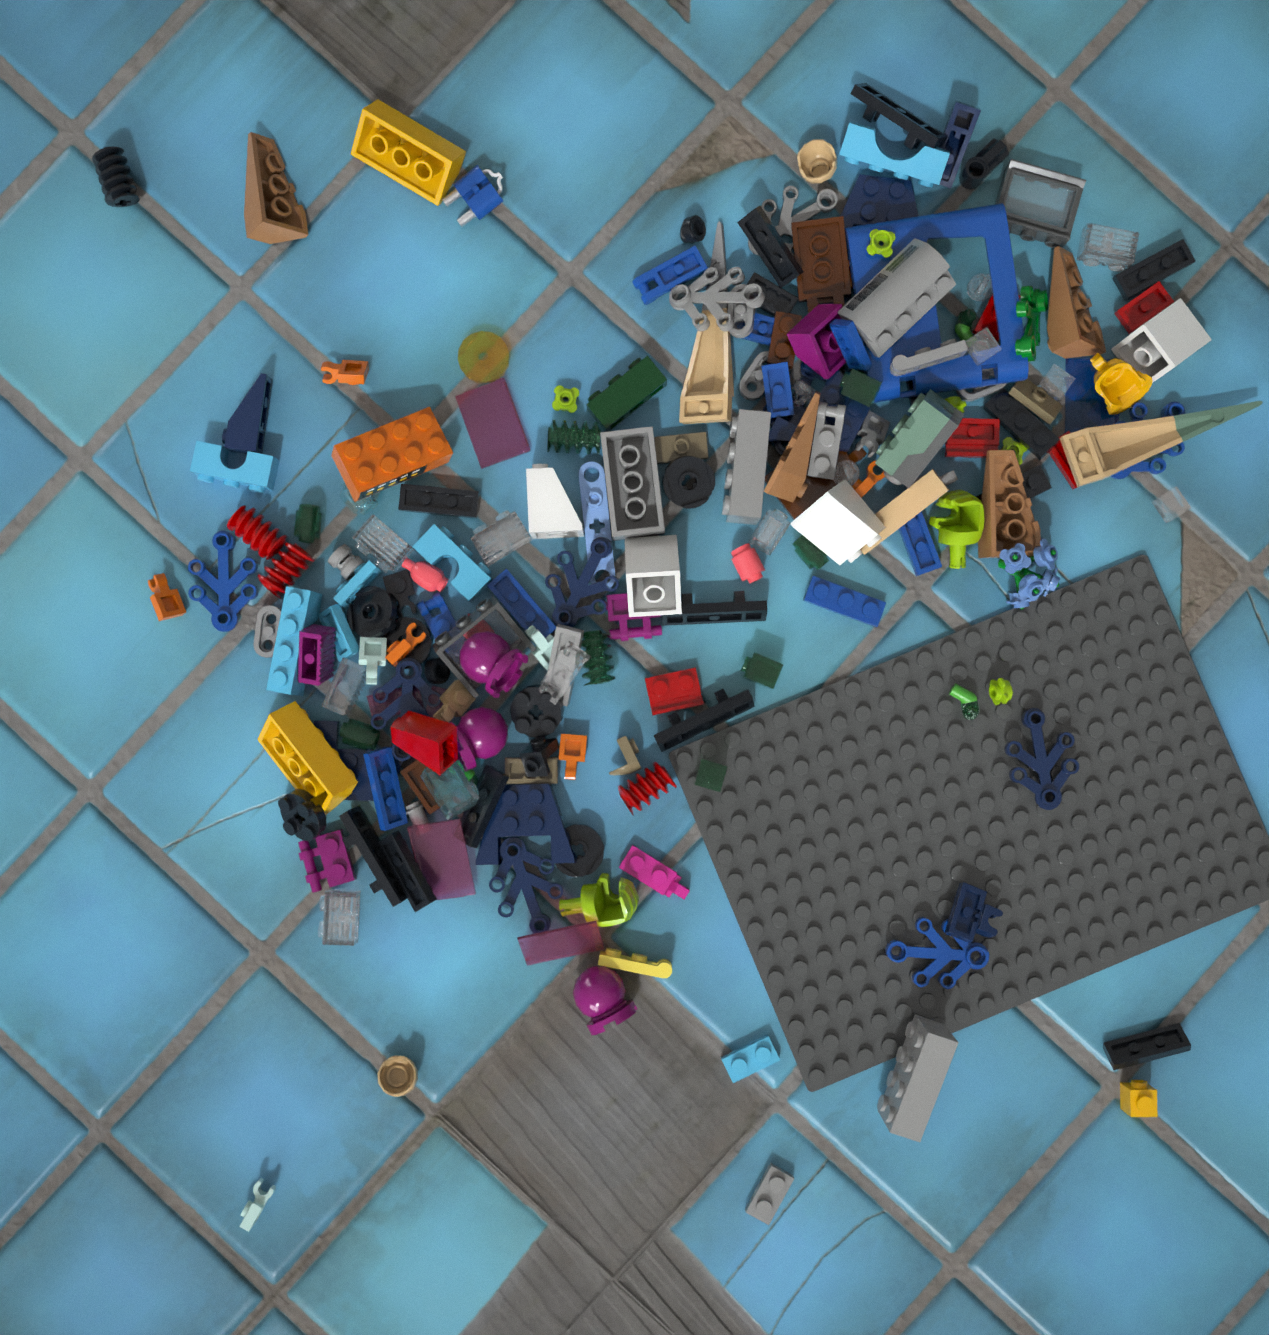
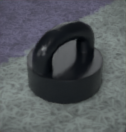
M697 215L685 218L680 229L682 242L696 243L702 241L706 234L703 220Z
M432 658L426 661L425 676L431 684H443L449 679L450 669L441 658Z

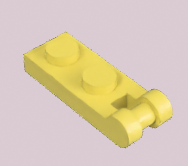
M606 948V952L600 951L598 965L659 978H668L672 974V965L668 959H660L658 962L647 960V956L632 953V956L629 957L621 955L622 951Z

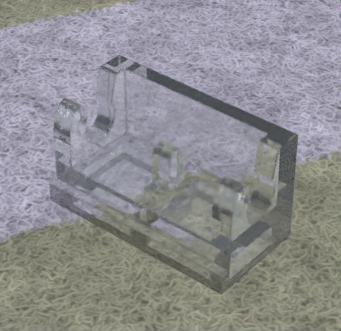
M569 641L541 681V686L538 689L539 692H549L551 694L549 701L556 705L565 695L591 656Z

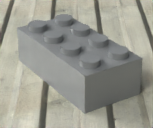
M739 409L737 417H732L729 438H734V443H730L727 454V463L731 464V469H727L724 489H729V495H725L722 506V515H727L726 522L757 525L761 519L771 412Z
M653 426L600 432L613 541L632 537L664 535L665 528Z
M915 1014L913 1021H910L906 1027V1039L903 1046L898 1048L895 1068L888 1074L887 1089L885 1094L880 1096L877 1109L890 1133L921 1142L959 1042L945 1024Z

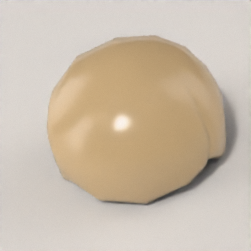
M813 139L805 143L798 152L799 171L807 182L811 184L823 183L832 178L837 169V156L834 147L824 139Z
M395 1055L389 1057L381 1064L377 1073L378 1084L386 1094L394 1097L406 1095L414 1089L418 1081V1069L415 1063L405 1056Z

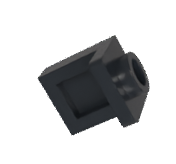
M537 737L531 740L530 745L519 753L527 777L548 776L551 773L547 758L560 748L557 738L545 739V737Z

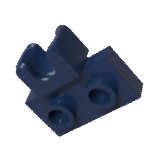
M965 882L959 883L945 933L968 943L973 942L975 933L987 938L994 937L998 931L990 926L988 919H993L996 916L1000 917L1003 915V912L988 904L984 905L987 895L986 891Z

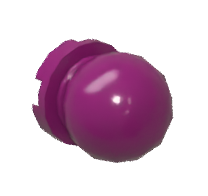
M489 631L474 633L464 641L460 650L462 671L468 678L481 684L486 683V692L495 698L500 697L499 692L502 690L506 693L510 691L523 674V671L520 670L522 663H528V656L517 648L510 650V645L502 636Z
M479 707L469 710L461 717L457 726L459 754L457 762L465 772L476 767V758L488 759L494 757L504 748L509 737L508 725L500 713L490 708Z
M605 966L587 968L575 980L573 996L576 1006L582 1014L591 1017V1020L586 1024L591 1035L604 1032L603 1026L614 1020L617 1025L634 1015L636 1013L635 1010H637L633 999L624 1000L626 990L621 977L615 970Z

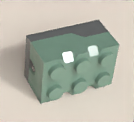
M931 389L926 395L920 393L908 410L911 415L904 414L892 431L895 436L892 437L889 434L876 452L879 457L875 464L883 469L884 476L895 485L903 484L910 488L956 430L964 416L961 411Z

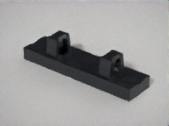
M867 83L854 85L850 94L868 105L862 118L871 123L876 122L880 114L909 132L903 144L909 149H917L921 141L932 148L941 147L946 142L947 135Z
M734 591L733 602L693 604L692 593L682 594V614L662 615V626L766 621L767 600L745 601L744 591Z
M721 689L714 693L718 704L684 721H681L677 712L668 715L667 717L672 727L653 735L661 752L755 707L749 690L747 689L728 698L725 690Z
M360 805L340 815L341 821L350 834L342 839L347 848L356 844L377 879L369 884L373 893L375 894L382 889L393 907L406 900L405 893L377 845L380 839Z

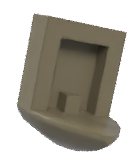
M627 736L617 739L627 764L609 772V774L614 776L626 775L642 769L635 755L639 753V749L634 739L628 740Z

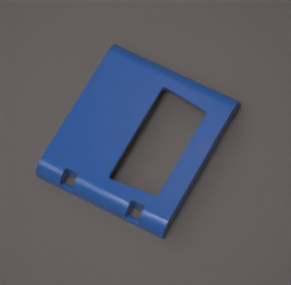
M1003 203L845 228L854 296L914 238L927 243L929 239L983 237L986 245L1000 346L964 355L902 376L892 375L890 365L895 356L904 355L908 358L914 356L915 352L922 348L930 347L933 350L941 347L935 304L880 358L874 356L864 342L863 345L872 363V366L865 371L868 399L872 403L916 397L920 393L926 395L930 389L937 394L1024 381L1028 378V357L1022 358L1021 355H1016L1015 350L1016 339H1021L1024 336L1022 317L1018 318L1016 314V303L1019 301L1007 214ZM873 229L891 231L895 234L896 238L891 247L893 253L890 257L884 258L880 254L869 255L867 253V246L870 245L871 241L869 234ZM882 241L879 242L880 246L884 244ZM993 368L995 378L982 379V370ZM912 380L914 390L900 392V382Z

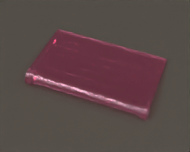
M499 378L495 382L455 396L481 469L531 451L505 378Z
M460 819L407 827L414 859L431 886L437 900L476 894Z
M597 921L517 937L527 966L604 950Z

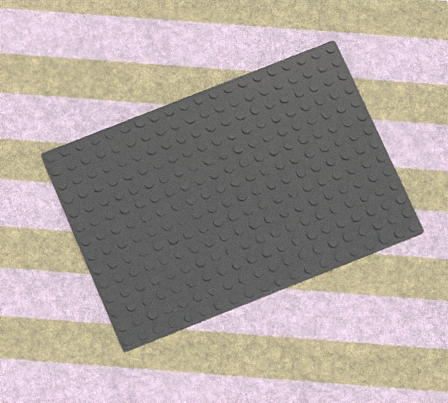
M1146 555L1137 556L1047 594L1046 597H1039L1037 600L1029 602L1030 606L1024 607V609H1010L669 753L671 764L808 1091H817L895 1058L898 1048L903 1046L906 1039V1027L910 1021H913L915 1014L943 1023L951 1033H954L1269 900V836ZM998 678H1003L1010 682L1013 694L1011 700L1006 704L1000 702L999 705H995L990 698L989 687L992 679L997 681ZM956 683L977 696V701L961 703L960 700L949 695V691ZM1029 708H1038L1045 715V722L1041 727L1046 755L1055 745L1056 738L1060 733H1071L1075 739L1074 745L1064 750L1050 770L1052 782L1061 770V763L1064 759L1072 758L1079 763L1078 772L1071 774L1060 789L1062 794L1061 803L1052 810L1040 808L1035 802V794L1022 784L1013 782L1009 777V772L1012 768L1021 767L1026 770L1029 778L1040 784L1037 772L1016 757L1008 756L1004 750L1006 743L1017 741L1022 745L1023 750L1035 758L1031 731L1023 725L1021 720L1023 712ZM1035 713L1031 716V721L1034 724L1039 721V717ZM1066 735L1061 740L1064 745L1069 743V737ZM1012 744L1009 750L1012 754H1015L1018 748L1015 744ZM1071 761L1066 764L1067 770L1072 771L1074 768V764ZM1017 770L1014 773V777L1016 780L1022 778V772L1020 770ZM1047 792L1045 800L1047 802L1051 801L1053 795L1051 792ZM965 882L986 891L987 895L984 905L988 904L1000 909L1003 915L988 919L990 926L998 931L996 936L987 938L975 933L974 940L971 942L981 943L987 948L989 961L985 967L981 969L970 968L956 981L953 988L945 989L939 984V975L942 972H951L961 962L960 960H951L930 979L927 986L918 987L912 980L913 973L917 970H923L935 959L907 957L903 962L896 963L887 957L886 946L892 940H900L906 946L936 948L925 934L916 930L915 922L920 917H926L932 922L935 931L951 949H962L952 936L942 931V922L949 919L959 883ZM922 921L919 925L920 929L926 930L928 922ZM894 946L891 950L892 954H899L900 947ZM978 951L971 953L972 960L979 958ZM924 974L917 976V983L924 982ZM951 976L944 977V985L951 983Z

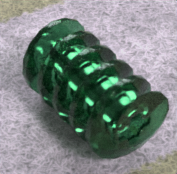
M552 420L550 427H548L547 452L554 445L556 453H560L562 446H564L566 453H570L574 446L577 454L581 453L583 447H585L587 454H591L593 447H595L597 454L600 455L601 429H599L597 422H594L591 429H589L587 421H583L581 428H578L577 422L573 421L571 427L568 428L566 420L562 421L560 427H557L556 420Z
M602 630L587 631L583 634L585 640L582 641L581 648L586 650L580 653L579 657L587 659L586 662L581 664V668L588 669L589 671L582 674V678L590 680V682L583 686L609 683L615 679L614 675L607 674L608 671L614 669V665L606 664V661L612 659L613 656L604 652L611 648L610 644L603 643L604 640L610 637V634L602 633Z

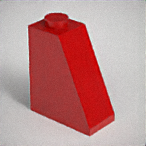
M407 711L402 717H398L392 723V743L441 776L458 759L457 726L412 711Z

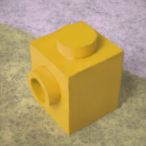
M1135 1079L1131 1080V1082H1120V1109L1130 1117H1158L1157 1089L1149 1085L1145 1080Z

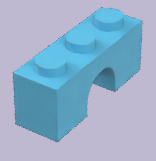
M196 441L190 472L197 475L198 480L213 483L214 479L221 480L223 485L233 488H239V484L249 486L248 490L258 493H264L265 489L273 491L279 466V460L274 456L247 451L244 464L237 469H230L227 463L229 450L221 445Z
M433 524L412 547L434 566L445 558L456 559L459 564V572L450 583L472 603L487 588V584L492 581L489 577L492 572L481 561L478 564L470 559L473 553L463 544L458 547L451 540L454 535L447 528L442 526L439 529Z

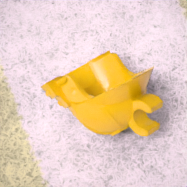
M1099 353L1090 359L1091 364L1097 369L1094 375L1095 390L1105 399L1109 415L1119 414L1136 404L1149 391L1153 380L1149 375L1136 371L1130 364L1121 359L1114 358L1106 361Z

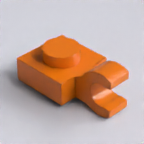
M342 360L341 364L329 361L323 362L321 371H328L331 374H324L322 382L332 384L338 379V383H348L350 385L365 384L369 372L368 361Z
M876 461L868 465L866 479L863 482L858 479L852 485L861 498L878 481L885 477L884 471L880 475L873 473Z
M164 573L154 575V579L148 580V585L151 591L155 593L150 597L158 620L163 621L183 616L186 613V609L178 589L170 590Z
M414 622L406 629V639H403L401 642L396 640L387 649L389 654L385 658L395 667L399 661L414 650L418 643L423 642L427 637L424 632L419 637L412 635V631L417 627Z
M561 734L559 760L566 761L565 779L576 780L577 762H585L587 736Z

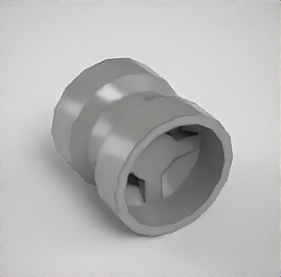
M347 544L340 546L328 559V563L333 568H338L346 580L353 578L356 568L364 563L359 556L352 554V549Z

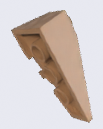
M253 132L248 134L244 205L247 238L267 244L306 238L308 236L306 213L303 206L298 205L293 193L296 190L293 183H289L283 171L286 167L275 141Z
M1057 246L1054 248L1047 321L1048 347L1052 353L1065 359L1091 356L1097 353L1103 354L1106 352L1101 327L1098 321H1092L1088 308L1092 307L1090 299L1086 298L1080 289V286L1083 285V280L1073 254Z
M816 391L763 492L790 502H794L796 496L802 498L808 487V484L804 483L808 471L820 392Z
M1014 450L987 451L981 499L984 508V529L978 541V558H1000V552L1003 549L1009 550L1014 548L1017 543L1025 546L1026 556L1029 557L1034 556V548L1040 546V527L1038 521L1034 519L1030 507L1032 503L1030 497L1027 498L1023 486L1024 479Z

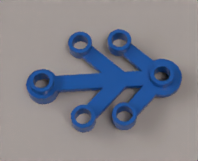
M1170 402L1162 408L1161 418L1175 416L1172 414L1173 407L1178 410V415L1185 414V408L1179 402ZM1136 403L1130 408L1129 415L1132 418V422L1143 420V417L1148 412L1147 406L1144 403ZM1135 407H1139L1142 410L1141 415L1135 413ZM1118 421V422H1116L1115 424H1121V423H1127V422H1125V421ZM1182 442L1177 445L1179 448L1178 452H1174L1171 447L1159 454H1168L1172 457L1178 456L1185 449L1184 443ZM1155 458L1150 462L1142 461L1111 477L1123 479L1129 476L1131 472H1150L1157 475L1166 469V462L1162 458ZM1154 462L1160 464V470L1154 469Z
M218 531L212 540L213 546L218 550V579L206 569L205 563L198 559L189 562L188 570L191 574L199 576L219 595V606L206 595L205 588L201 586H192L188 591V595L192 600L200 602L212 614L211 622L217 630L228 632L236 627L239 611L250 600H254L258 596L259 591L255 585L245 584L241 588V595L231 605L230 594L250 574L257 571L258 564L252 558H244L240 563V569L230 578L229 552L234 549L236 539L233 534L227 531ZM222 536H225L227 540L224 545L219 544V539ZM251 561L253 568L247 571L245 564ZM196 563L201 565V569L198 572L193 570V566ZM252 587L254 590L253 595L248 597L246 590ZM196 589L201 590V596L199 598L194 597V591ZM223 614L228 616L226 623H221L220 617Z
M926 917L918 918L915 922V928L920 933L925 934L936 948L906 946L900 940H892L887 944L885 950L887 957L896 963L903 962L907 957L935 959L923 970H917L913 973L912 980L918 987L927 986L930 979L951 960H960L961 962L951 972H942L939 975V984L945 989L953 988L956 981L970 968L981 969L989 961V952L981 943H968L953 937L962 949H951L935 931L932 922ZM948 919L944 920L941 925L942 931L944 933L946 930ZM922 921L928 922L926 930H921L919 927ZM894 946L900 947V953L897 955H893L891 952ZM974 951L979 952V958L976 960L971 959V953ZM924 974V982L917 983V976ZM951 976V983L944 985V977Z

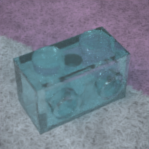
M458 759L441 776L428 767L423 770L420 776L447 820L475 806L479 800V791L472 781H468L464 774V766Z

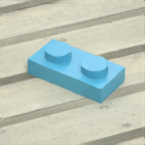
M370 560L367 563L360 564L354 571V577L337 588V594L333 599L347 609L349 604L353 603L357 598L355 594L362 588L368 587L383 571Z
M339 604L332 605L318 614L323 626L336 629L334 632L336 635L334 639L336 641L333 642L336 646L333 648L336 650L334 652L339 662L347 660L359 652L357 639L353 635L347 622V617Z
M767 1034L722 1056L721 1060L732 1082L735 1083L780 1061V1058Z

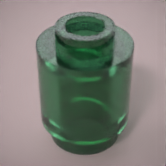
M310 504L299 505V510L296 511L293 534V536L298 537V542L313 544L314 539H320L322 513H320L319 506Z
M803 535L792 544L796 548L794 551L810 570L813 567L819 570L830 561L827 558V554Z
M351 718L348 722L342 724L339 736L343 737L342 743L367 751L368 749L375 750L381 731L373 728L370 724Z

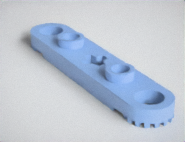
M592 461L583 464L579 470L588 560L592 554L590 546L594 539L605 537L612 542L605 473L599 463ZM596 469L599 472V478L595 482L587 481L584 478L586 470ZM596 519L599 520L600 524L605 525V528L600 529V533H595L594 529H590V525H593ZM598 543L596 549L599 553H603L605 546L603 543ZM613 550L608 557L601 559L590 580L591 584L597 583L595 575L599 571L603 570L608 572L610 576H615ZM610 579L607 583L609 588H612L615 580Z

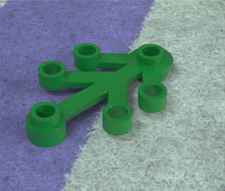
M1032 285L1021 287V301L1016 303L1017 317L1028 318L1024 336L1021 339H1016V355H1021L1022 358L1028 357V362L1036 360V346H1040V314L1048 310L1047 291H1041L1040 288L1033 290Z

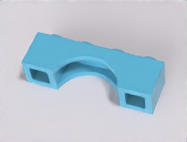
M851 121L839 155L845 156L844 161L859 165V161L868 163V168L871 170L883 172L884 169L894 171L893 176L908 180L909 176L919 179L918 184L933 188L934 184H940L950 151L938 147L932 148L925 144L916 154L910 157L896 158L882 150L877 140L876 128Z
M286 586L266 690L303 696L305 683L298 682L299 631L311 626L318 620L323 594Z

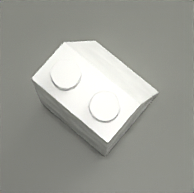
M1180 298L1123 339L1111 350L1118 359L1127 362L1136 371L1149 375L1154 382L1212 339Z
M534 464L531 469H526L529 534L532 539L584 537L582 523L554 469L548 468V464Z
M846 479L827 491L790 523L793 528L839 565L847 559L852 563L863 554L860 548L865 544L869 548L882 538L879 533L886 528Z
M677 535L625 538L629 617L682 614Z

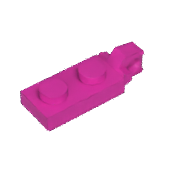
M634 845L631 846L619 866L623 871L669 898L674 893L685 900L690 892V889L679 883L682 877L676 871Z

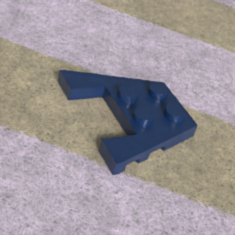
M860 174L840 215L844 217V227L919 216L911 180Z
M805 364L802 371L826 382L821 391L819 402L828 403V406L838 407V404L846 405L839 451L848 452L873 403L839 370L829 379H824ZM826 416L825 424L835 425L836 418ZM777 417L769 432V441L789 442L797 425Z
M314 721V726L322 731L325 740L338 752L342 762L353 771L358 781L352 793L345 800L374 801L363 755L373 750L339 749V721ZM399 748V752L401 754H407L405 751ZM394 757L396 771L399 777L403 761L397 760Z
M552 784L505 786L483 834L475 865L501 864V837L551 836V863H577V857L570 844V837L565 829L561 817L562 813Z

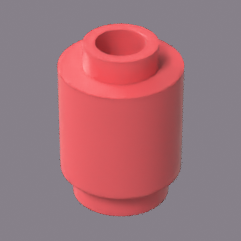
M749 543L731 552L733 557L731 560L742 582L748 580L749 584L763 577L762 572L765 571V568L755 548H751Z

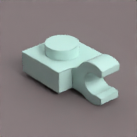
M531 625L524 632L536 645V650L532 654L543 668L548 671L554 637L550 634L544 638L540 631Z
M360 637L359 665H367L366 684L377 685L378 666H386L387 638Z
M260 1178L254 1185V1202L249 1200L241 1213L244 1219L239 1227L248 1232L254 1226L268 1199L276 1190V1186L272 1185L268 1192H264L261 1189V1184L264 1181L263 1178Z

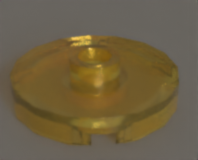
M479 331L472 333L463 340L458 350V362L461 371L468 379L480 384L492 383L500 379L508 369L509 352L507 345L501 337L492 332ZM486 353L488 357L486 360H480L479 355Z

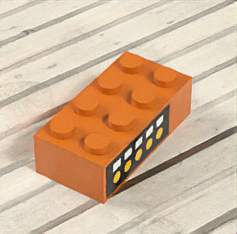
M427 407L334 445L331 456L354 502L447 464L453 455V451L431 408Z

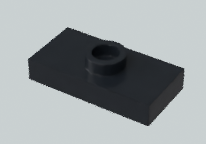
M755 272L747 285L758 284L762 288L765 299L759 308L774 317L776 311L791 313L799 299Z

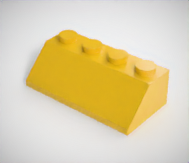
M379 99L362 109L351 150V155L437 206L441 204L442 199L446 196L459 175L466 154L465 150Z
M296 701L269 714L257 740L295 789L309 792L313 796L310 800L315 806L320 804L326 816L352 793L358 783L355 774L345 766L338 752L328 744L322 731L314 726L307 712L300 708Z

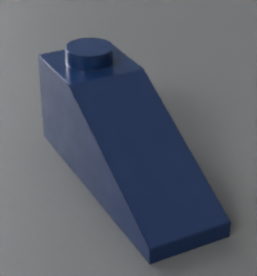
M955 100L943 131L948 138L943 146H938V148L950 151L939 185L948 188L952 187L980 115V108Z
M260 374L229 419L227 429L223 430L222 442L225 444L224 447L230 452L247 454V451L263 453L273 381L267 374Z

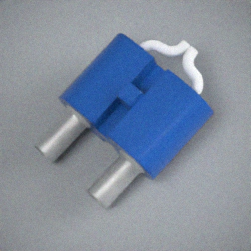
M476 165L453 183L455 189L445 196L442 201L447 207L459 197H463L470 210L457 219L461 227L465 226L475 217L481 220L504 202L499 195L502 192L501 179L503 177L499 172L493 173L489 169L482 171ZM486 173H489L492 177H498V191H496L485 176Z

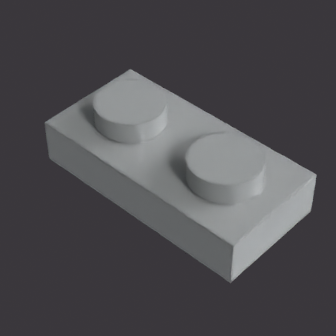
M770 1162L748 1202L745 1212L769 1225L789 1190L794 1176Z

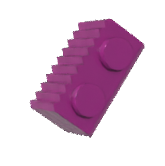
M312 624L299 631V683L319 686L335 676L332 673L335 671L333 669L335 666L333 663L335 661L333 658L335 654L333 652L336 651L333 648L336 646L333 643L336 641L334 639L336 636L334 633L336 629L334 627Z

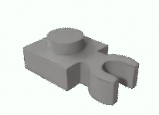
M869 411L857 434L862 438L857 442L856 450L859 451L863 446H866L869 449L867 456L869 458L877 452L878 447L884 442L890 422Z

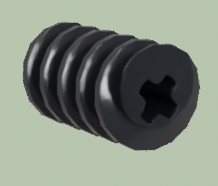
M113 146L100 149L92 157L99 183L102 185V193L105 195L104 200L107 205L112 207L135 205L140 199L139 196L134 195L137 190L136 187L130 185L134 179L128 175L131 171L130 167L125 165L128 160L125 156H121L124 152L122 148Z

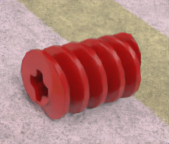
M241 506L229 519L227 528L231 531L235 530L237 537H243L242 539L245 544H251V549L258 551L260 557H267L266 559L270 560L281 550L288 536L284 534L277 538L280 531L278 528L269 531L272 524L270 521L262 525L261 522L264 518L262 514L254 518L253 516L256 512L254 507L246 511V506Z
M286 542L285 546L288 552L278 551L281 560L271 559L274 568L264 567L268 575H257L261 584L280 599L278 591L285 593V583L293 586L295 582L292 576L298 578L302 576L298 568L305 570L309 568L305 560L315 561L297 543L293 545Z
M657 762L653 763L654 772L644 768L645 777L638 773L635 774L637 783L629 779L626 780L628 789L621 785L618 786L619 795L633 816V807L639 811L643 810L642 801L647 805H651V795L656 799H660L658 790H662L666 794L669 793L667 784L675 788L677 787L665 767Z

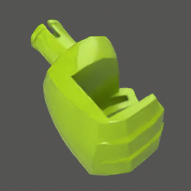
M958 489L946 492L936 502V505L939 507L951 509L950 515L947 517L933 516L929 519V524L939 530L938 542L950 545L949 568L960 569V566L961 568H966V545L977 543L984 529V508L981 500L971 493Z
M602 873L597 883L584 884L582 886L580 897L560 899L559 909H564V911L560 912L562 916L583 913L588 924L608 927L630 920L636 911L639 896L633 882L623 877L619 881V894H614L610 889L609 874Z

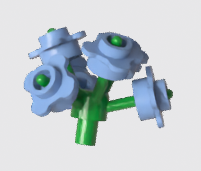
M1042 537L1040 546L1034 548V556L1027 557L1025 546L1021 543H1017L1014 548L1009 550L1003 549L1000 552L998 567L1005 569L1009 575L1015 577L1016 591L1010 592V600H1006V604H1013L1014 608L1024 609V607L1030 606L1029 602L1037 600L1043 590V596L1046 597L1049 590L1054 592L1056 587L1059 586L1060 577L1056 576L1058 568L1054 564V561L1058 558L1057 550ZM1035 561L1038 566H1047L1048 569H1045L1043 575L1030 571L1029 566L1031 562Z

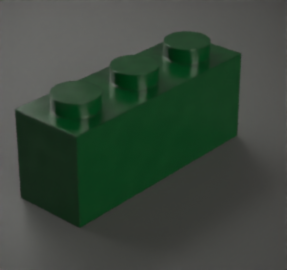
M648 356L642 360L637 358L628 366L629 371L622 376L617 374L608 382L609 387L602 392L600 390L594 392L588 398L587 410L605 432L611 431L667 386V379Z

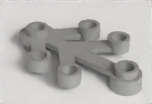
M787 186L783 191V207L779 224L775 229L780 236L792 237L791 223L807 221L820 212L829 213L833 211L838 200L836 193L831 189L820 191L815 203L791 217L793 205L798 198L799 192L796 187ZM793 192L795 197L788 198L786 193ZM767 199L762 203L761 207L771 221V217L776 213L777 205L775 201ZM828 200L830 205L823 206L821 201ZM766 205H771L773 207V210L771 212H767L764 209V207ZM748 239V247L753 254L758 255V253L756 252V250L754 249V247ZM785 243L792 253L793 243Z
M710 267L691 285L680 284L673 287L669 294V302L675 310H685L698 331H705L710 326L707 316L704 313H699L694 304L703 303L715 317L720 330L726 332L733 328L734 320L717 303H745L750 308H758L763 304L765 294L762 288L754 283L747 285L742 292H722L731 284H741L745 279V275L740 267H733L721 279L718 270L715 267ZM707 284L711 286L705 292H698Z

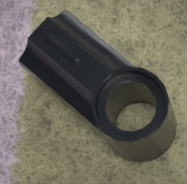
M993 138L975 157L967 161L959 176L960 184L969 190L979 187L981 182L1008 157L1010 153L1007 150V146L1001 140ZM969 170L975 171L978 176H973Z

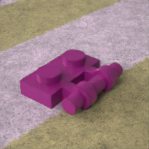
M627 593L606 595L609 622L619 621L620 629H609L610 640L621 639V641H629L628 638L637 637L652 639V636L662 635L661 625L651 626L650 618H658L661 615L629 617ZM627 620H643V627H627Z
M342 829L316 837L317 848L311 849L309 841L298 842L301 851L298 853L300 861L303 860L307 872L305 879L307 883H310L312 893L323 890L320 879L327 878L329 888L357 879L348 848L342 841L345 838ZM320 855L324 870L317 872L313 857Z

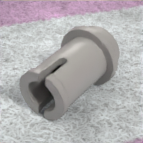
M419 800L405 806L407 810L406 815H409L417 835L433 829L423 809L424 806Z

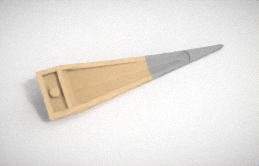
M719 221L716 228L710 267H715L722 279L726 275L724 228L723 224ZM707 284L706 290H708L711 286ZM717 303L727 313L728 303ZM703 304L701 313L707 316L710 326L705 331L697 330L680 396L679 422L682 424L731 421L734 385L730 332L720 330L715 317Z

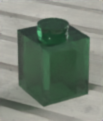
M852 369L851 373L846 371L839 386L843 387L841 394L868 407H872L883 382L857 369Z
M754 652L751 657L746 656L741 671L745 673L742 678L772 690L775 687L783 664Z
M700 759L693 784L721 792L728 766Z

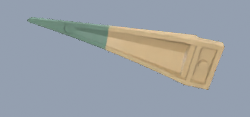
M1263 401L1156 419L1090 427L1064 435L1060 438L1078 488L1108 478L1262 405Z

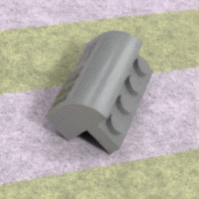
M914 238L837 313L841 319L854 322L859 335L872 354L880 358L956 285V282L949 273L948 269L950 266L942 255L928 243Z

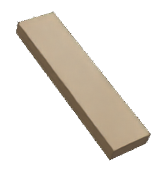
M934 469L875 514L886 528L879 533L882 538L869 548L865 544L860 548L864 555L949 490Z

